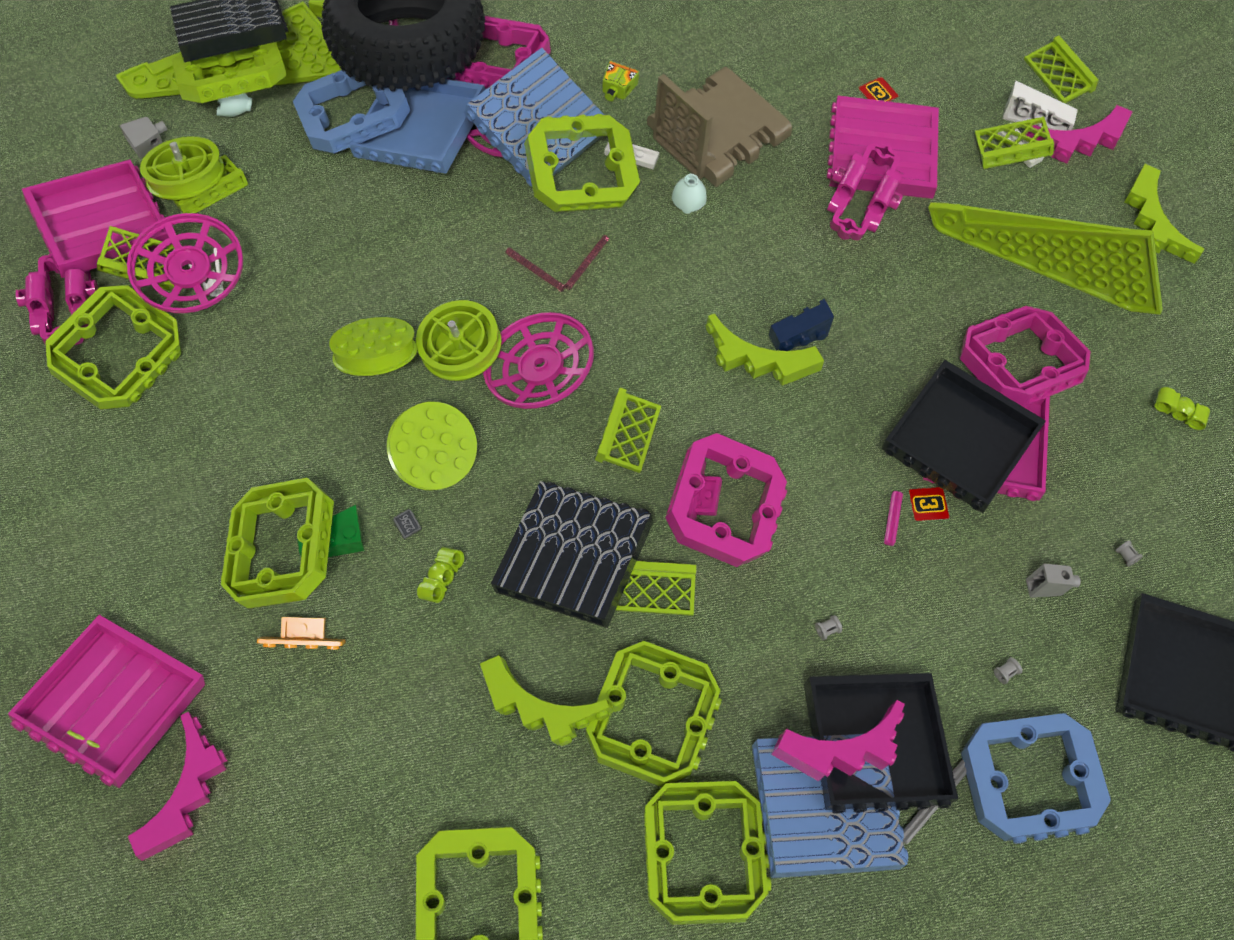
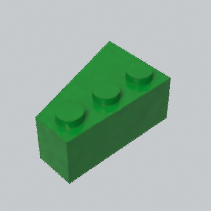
M356 505L332 516L328 557L364 551L360 519ZM298 540L299 553L302 556L303 543Z

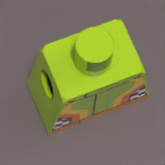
M609 61L603 78L602 91L606 93L605 98L608 101H613L615 97L622 100L625 99L638 85L639 71Z

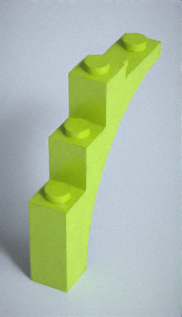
M1144 164L1124 202L1140 209L1133 224L1145 230H1153L1156 253L1159 254L1163 249L1195 264L1203 253L1204 248L1190 241L1170 223L1162 210L1157 193L1161 170Z
M715 313L708 316L705 327L708 334H711L714 338V344L718 349L715 357L716 362L719 366H722L724 372L744 365L746 372L750 373L754 379L773 371L774 378L779 380L781 386L822 370L824 359L816 346L795 351H776L757 347L734 335L721 323Z
M500 655L480 663L495 710L500 714L509 715L518 708L523 726L529 730L540 729L546 723L550 738L557 745L564 746L571 743L572 739L577 737L575 728H585L589 725V722L596 719L598 721L606 719L610 713L614 712L611 703L607 699L580 706L555 705L542 701L529 694L520 686L512 675L506 660Z

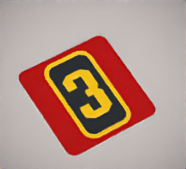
M879 77L859 87V90L865 97L871 100L889 102L899 96L883 77Z
M942 488L909 490L914 519L916 521L949 518L945 494Z

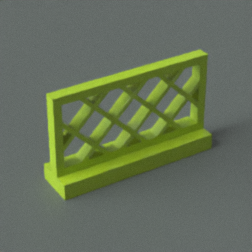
M1060 35L1054 37L1053 42L1024 58L1026 63L1062 103H1067L1086 92L1091 93L1096 90L1098 84L1097 77ZM1051 49L1055 55H1047L1045 52ZM1034 57L1042 58L1041 63L1033 62L1031 59ZM1043 59L1053 60V64H1043ZM1055 61L1063 62L1064 67L1054 65ZM1041 68L1051 69V73L1045 74L1041 71ZM1053 70L1063 71L1062 76L1052 75ZM1065 72L1072 73L1074 78L1064 77ZM1051 79L1061 81L1060 86L1053 85ZM1063 81L1072 82V87L1062 86ZM1075 83L1082 84L1084 88H1074ZM1067 91L1071 93L1064 98L1060 92Z
M1045 117L975 131L983 169L1050 156L1054 152V141L1050 137ZM1035 124H1042L1040 130L1032 127ZM1020 127H1021V128H1023V129H1025V130H1024L1023 133L1021 134V133L1015 131L1016 128H1020ZM1001 131L1007 132L1005 137L998 135V133ZM1030 131L1035 133V136L1030 138L1026 134ZM1011 134L1018 137L1015 142L1008 139ZM988 135L990 138L986 141L981 139L980 136ZM1039 136L1046 138V140L1037 141L1036 139ZM994 138L1001 141L998 145L990 143ZM1022 139L1029 142L1022 145L1018 144ZM1004 143L1011 145V147L1002 148L1001 146ZM987 146L994 149L992 151L984 152Z
M223 155L220 158L223 163L226 162L224 173L212 188L194 197L172 201L181 210L182 214L197 213L247 186L248 183L244 172L240 168L238 169L226 155Z
M110 226L101 255L97 261V270L129 279L127 263L124 258L128 257L129 252L121 255L117 247L126 243L129 249H131L132 246L129 241L137 239L139 234ZM112 233L120 234L124 240L114 244L111 239ZM149 238L146 241L147 244H144L142 248L150 251L148 247L152 245L158 246L163 241ZM171 244L166 247L167 249H164L159 255L164 254L167 257L168 252L175 250L173 245ZM112 249L119 256L114 259L105 257L106 252ZM137 256V263L135 264L136 280L147 279V270L143 264L148 262L149 259L146 258L140 261ZM155 262L157 268L154 269V277L164 274L162 271L164 265L159 266ZM169 280L158 283L163 290L170 292L175 286Z
M619 388L595 461L602 463L604 460L640 473L661 405L627 394L626 389ZM627 400L634 402L637 408L630 411L626 405ZM643 409H654L655 414L647 417ZM640 411L644 419L636 422L632 414ZM628 416L632 424L624 427L621 418ZM646 422L650 430L642 433L638 425ZM635 427L639 435L631 438L627 430ZM623 432L627 440L619 443L615 436ZM641 438L645 446L637 450L633 441ZM630 444L634 452L626 455L621 446ZM618 449L622 457L609 456L610 451ZM636 455L639 465L631 464L628 458Z
M636 561L629 578L631 582L626 585L623 592L630 602L625 606H617L615 611L693 616L696 565ZM641 576L647 577L652 582L644 590L636 582ZM661 578H667L672 583L665 591L656 583ZM682 579H691V586L685 592L677 585ZM634 583L641 592L632 599L625 590ZM653 585L661 592L654 600L646 593ZM674 586L682 594L675 601L666 594ZM642 594L651 602L646 607H639L635 602ZM663 595L671 603L666 609H661L655 603ZM685 597L690 603L689 610H681L676 603Z

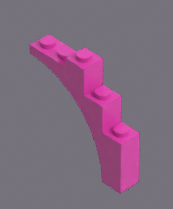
M1116 105L1111 114L1093 126L1077 130L1048 129L1050 137L1054 141L1052 158L1068 164L1074 150L1091 157L1097 143L1113 150L1133 111ZM1033 125V126H1032L1033 128H1036V129H1038V130H1040V128H1041L1040 126H1037V125ZM1028 131L1026 136L1033 138L1035 133ZM1039 136L1036 140L1041 141L1046 140V138Z
M896 700L888 708L883 719L875 728L852 739L840 741L816 740L786 729L779 736L771 755L817 781H820L824 776L828 777L833 767L851 776L854 772L860 771L863 768L865 761L883 770L888 765L892 766L896 760L897 754L895 751L898 745L892 741L897 733L894 729L904 717L902 710L905 704Z
M189 712L180 715L185 730L186 755L179 783L171 798L160 812L145 826L128 836L136 857L141 861L193 835L191 827L194 824L187 813L210 802L208 794L211 792L205 781L227 770L224 762L227 761L222 749L218 751L214 745L210 746L206 735L201 736L199 729L202 728L198 717L193 718Z

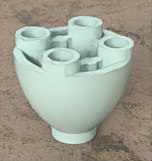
M243 93L218 99V103L221 106L218 105L217 116L234 117L246 111L250 112L252 98Z
M688 174L676 183L672 192V201L682 212L689 214L692 211L701 209L706 204V188L695 174Z

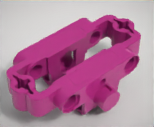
M871 143L867 146L864 155L855 151L847 169L838 165L831 180L839 183L827 211L834 213L830 227L837 232L841 239L848 240L851 238L857 241L862 239L866 230L875 233L887 208L890 207L894 210L898 208L903 195L895 191L904 173L896 170L900 162V156L893 152L890 145ZM872 157L877 165L883 166L887 164L891 167L888 168L886 174L881 178L864 213L866 215L860 225L861 228H859L854 220L850 218L842 220L839 216H842L846 205H849L867 169L868 160Z
M50 254L41 256L38 259V271L29 272L25 277V289L16 290L15 292L18 306H26L29 311V323L32 334H40L45 346V341L59 328L56 327L52 330L54 303L49 271H55L58 274L59 272ZM70 269L64 273L65 300L71 315L98 289L96 280H91L90 270L83 272L80 269ZM84 324L81 327L85 328L89 326V324ZM81 338L75 345L81 344L84 338Z

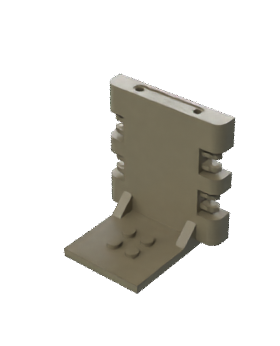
M723 67L706 78V82L703 85L704 91L700 88L697 90L691 88L684 92L666 75L662 74L658 77L655 112L647 117V125L653 130V139L688 171L695 174L699 180L705 177L717 187L733 176L734 166L737 165L736 159L738 161L745 160L748 164H751L759 158L760 148L763 147L761 142L763 144L770 143L775 147L791 136L792 125L790 121L728 67Z

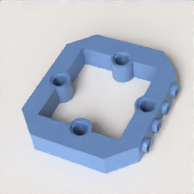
M340 70L304 84L293 100V103L312 148L336 153L351 147L350 145L353 143L359 144L399 128L410 112V107L402 88L390 91V88L384 87L381 90L377 88V85H373V91L379 104H389V107L368 115L356 114L351 117L350 122L328 131H324V129L329 126V118L324 107L317 104L337 96H346L352 90L365 86V81L359 83L355 80V76L349 77L346 71Z
M1065 713L983 723L975 730L961 752L962 759L965 762L966 775L978 822L1004 841L1013 840V843L1017 844L1026 842V838L1034 837L1035 841L1047 839V835L1055 834V838L1068 836V832L1075 831L1076 835L1089 833V829L1098 824L1111 801L1091 731ZM1021 732L1026 734L1027 740L1021 736ZM1062 736L1069 765L1062 771V777L1067 784L1076 786L1082 809L1063 812L1047 809L1034 816L1007 819L1001 793L1007 789L1009 785L1008 779L1004 773L995 771L988 745L1012 742L1015 747L1025 749L1033 744L1037 738ZM1074 769L1079 772L1080 777L1075 775ZM991 780L997 783L998 788L992 786ZM1044 818L1050 821L1051 827L1045 824Z

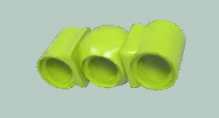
M1160 388L1155 402V408L1158 411L1165 412L1167 415L1171 413L1173 418L1184 421V424H1188L1192 429L1203 430L1206 428L1210 415L1208 407L1199 403L1194 405L1190 398L1180 397L1181 394L1172 388Z
M443 547L438 551L437 558L434 560L436 563L428 570V578L424 577L423 582L417 588L419 599L439 603L443 600L447 591L446 586L453 581L454 572L457 573L458 568L463 565L464 554L460 550Z

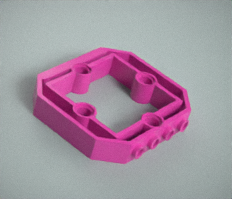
M485 16V31L482 32L483 38L498 40V43L502 46H508L512 43L526 45V47H520L515 50L516 64L514 68L540 48H543L548 55L550 54L549 37L540 25ZM472 62L469 67H464L465 70L462 74L456 73L454 79H447L481 84L485 88H489L512 69L490 66L484 62Z
M1024 306L1006 314H1001L993 319L985 320L983 323L970 326L963 340L960 360L978 380L1019 405L1026 407L1083 383L1089 371L1091 351L1052 312ZM1030 328L1043 341L1041 344L1042 352L1051 356L1056 355L1065 366L1058 369L1052 366H1045L1038 377L1020 384L1005 368L1007 363L1006 357L1000 353H991L985 346L993 342H1004L1007 337Z
M716 433L693 442L687 449L665 518L679 544L739 567L760 558L763 554L770 551L773 544L771 537L776 532L778 526L776 520L782 512V506L780 505L787 494L785 489L787 481L774 457ZM705 457L725 465L727 474L733 479H740L746 474L765 482L759 507L752 514L754 524L749 542L731 536L730 527L723 522H718L709 527L687 517L692 498L705 486L704 477L700 474ZM715 532L719 533L721 538H719Z

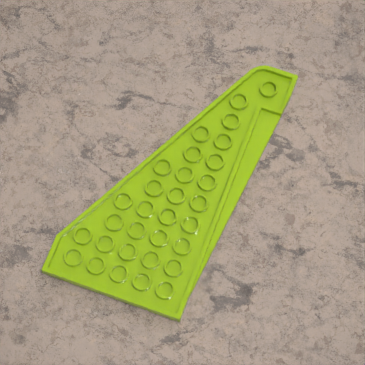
M304 1L283 10L282 15L288 28V33H286L287 40L276 43L287 76L275 85L315 81L340 71V66L332 58L325 39H323L321 22ZM181 52L150 64L148 62L142 63L115 76L126 93L135 99L180 95L172 59L181 54ZM254 57L238 60L229 66L216 65L203 68L202 72L204 78H209L229 71L256 67Z
M931 202L928 207L934 227L942 234L1128 311L1160 315L1162 313L1163 307L1153 230L1121 228L963 206L961 204Z

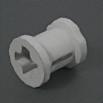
M1130 540L1115 550L1126 560L1128 567L1143 558V555L1138 554L1131 545L1132 542Z
M833 615L825 622L815 623V629L822 640H826L827 636L831 634L841 633L842 625L837 616Z
M1010 657L1004 665L996 667L993 672L1002 684H1007L1014 675L1022 673V667L1016 659Z

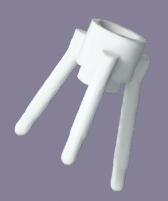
M214 248L215 256L217 255V248ZM219 259L215 260L216 272L220 273ZM209 278L207 283L203 282L201 284L203 290L205 291L210 288L216 280ZM223 281L216 290L209 294L210 296L216 297L224 291Z

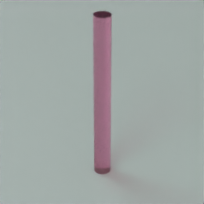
M603 235L566 282L564 285L566 289L570 290L608 242V236Z
M510 247L506 249L505 253L559 291H564L566 287L564 284Z

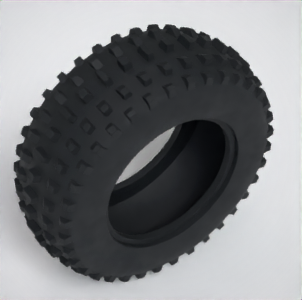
M325 0L323 2L322 34L332 58L335 59L342 71H346L349 77L355 76L357 82L365 81L366 86L377 85V88L381 90L384 87L390 88V91H395L396 88H403V91H408V88L421 90L422 86L432 88L435 83L444 84L447 78L454 79L456 73L462 74L465 70L464 67H469L472 64L471 60H475L477 52L481 47L480 41L483 40L482 32L485 31V14L483 13L481 0ZM401 18H418L425 20L410 25L395 26L382 24L390 20Z

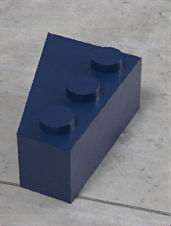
M825 299L820 300V305L809 309V307L804 308V313L796 317L790 315L771 325L768 336L776 351H790L795 347L806 346L810 342L821 341L828 337L834 315Z

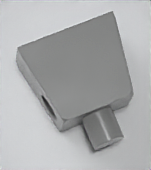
M148 117L120 125L125 139L139 158L144 157L154 147L163 143L160 134L167 131L163 121L153 125Z
M1043 564L1026 578L1030 598L1061 596L1072 587H1079L1081 580L1078 575H1073L1070 566Z

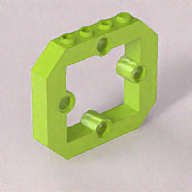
M276 42L185 63L182 54L172 59L176 83L182 100L198 103L269 88L287 76ZM254 57L256 67L240 71H229L209 78H204L203 68L216 65L229 66L238 60Z
M566 115L558 118L547 116L538 122L525 140L524 147L534 197L554 212L622 207L640 183L630 132L610 115H579L577 117ZM607 136L610 152L605 159V166L608 170L615 171L618 187L598 188L596 184L588 182L583 185L581 190L556 191L553 172L558 164V157L555 153L548 151L546 139L568 138L571 141H577L581 137Z
M128 285L99 287L45 341L47 367L50 374L100 410L130 407L133 402L136 403L141 398L142 393L146 389L151 388L155 379L159 375H163L168 365L172 361H176L181 354L177 320L165 311L154 308L143 301L136 291ZM113 305L131 316L136 332L144 334L152 331L163 339L146 357H142L136 362V368L115 390L101 381L95 364L86 362L78 365L65 355L81 338L88 339L95 335L97 330L95 324ZM141 319H145V320H146L145 322H142V323H139V322H138V321L141 320ZM84 324H89V326L85 328L81 327ZM144 368H151L147 372L142 371ZM93 373L91 377H85L86 374Z
M309 478L251 488L231 510L223 572L221 575L222 587L236 602L246 608L306 600L326 578L334 501ZM307 506L306 522L297 532L298 540L303 543L300 572L280 575L271 568H264L258 573L256 579L248 580L251 559L256 552L253 542L257 515L273 512L280 518L286 519L294 513L295 508Z
M642 641L616 652L597 702L607 699L611 703L614 712L623 709L626 700V692L623 689V685L631 665L658 674L659 683L664 688L671 689L676 687L678 683H682L702 691L694 715L688 718L684 729L685 739L676 763L651 754V745L645 740H636L629 746L604 736L612 713L606 719L600 721L596 719L589 722L585 735L598 763L663 787L666 783H674L690 776L693 769H698L701 757H698L700 749H705L708 741L705 733L707 729L711 730L715 718L712 717L714 710H719L722 699L718 697L721 690L708 664ZM671 672L675 677L669 679L664 674ZM617 695L621 700L613 702L610 700V697ZM692 725H697L700 727L701 731L695 733L690 729V727ZM642 749L646 752V755L638 757L635 751Z
M737 781L666 783L644 808L648 902L672 925L745 922L766 898L768 891H771V879L766 874V868H769L768 855L764 851L766 841L762 829L763 820L760 802ZM702 802L707 803L710 809L702 811L698 804ZM740 808L743 843L739 854L745 864L747 895H722V891L718 886L709 884L702 888L699 896L668 897L666 866L672 861L674 847L664 837L663 811L692 810L697 819L707 820L713 815L715 809ZM746 846H754L757 854L750 855L746 850ZM663 848L668 852V856L660 858L656 851ZM706 893L714 894L716 902L708 903L704 895Z
M512 827L439 831L416 855V940H437V916L441 915L445 910L444 897L441 892L436 890V859L468 857L472 866L481 868L488 864L490 856L516 854L518 888H516L513 898L518 909L519 940H543L542 926H538L537 917L542 916L541 902H537V893H541V878L536 879V870L540 869V855L535 856V848ZM481 849L485 852V855L481 859L473 858L474 851ZM528 893L532 899L524 904L519 901L520 895ZM431 898L439 899V905L434 909L427 907V903ZM477 935L471 938V940H489L484 935Z

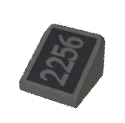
M407 509L393 518L394 525L404 539L422 530L411 509Z

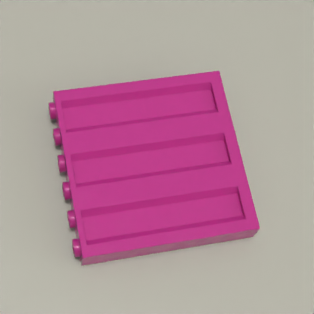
M837 95L836 102L832 103L831 113H834V115L831 116L830 125L833 128L830 130L829 139H832V141L829 143L828 152H831V155L828 157L830 168L827 171L829 186L838 187L839 183L831 179L838 165L847 169L855 151L864 155L867 146L871 143L878 145L888 144L892 147L893 152L900 156V162L896 170L904 173L895 192L904 196L933 199L937 189L939 108ZM870 157L866 165L867 169L856 190L875 192L881 178L886 174L888 168L891 167L887 164L883 166L877 165L874 159Z
M131 160L22 189L28 209L61 278H64L65 271L70 269H80L84 272L97 268V261L101 255L110 226L140 235L147 227L164 218L163 214H159L160 211L157 203L152 201L153 196L151 192L146 190L144 178L139 177L138 167L134 166ZM164 228L150 238L164 241L169 236ZM112 233L111 239L114 244L124 240L120 234ZM136 239L129 241L131 246L133 245ZM126 243L117 247L121 255L130 252ZM157 245L148 247L150 252L154 251ZM114 249L107 251L105 255L109 259L119 257Z
M98 615L13 707L8 715L12 721L10 723L11 726L20 732L24 730L29 733L28 736L34 741L46 743V747L52 752L57 753L59 751L64 754V758L72 764L77 762L82 765L81 768L89 775L95 773L100 776L99 779L107 786L113 784L120 788L205 686L203 675L103 616ZM70 730L76 734H79L83 736L85 740L76 739L68 735L67 731ZM87 740L97 743L100 748L89 746Z

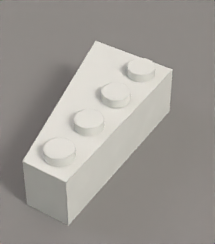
M1015 81L1005 106L1003 119L1020 122L1045 117L1048 129L1072 130L1075 124L1077 109Z

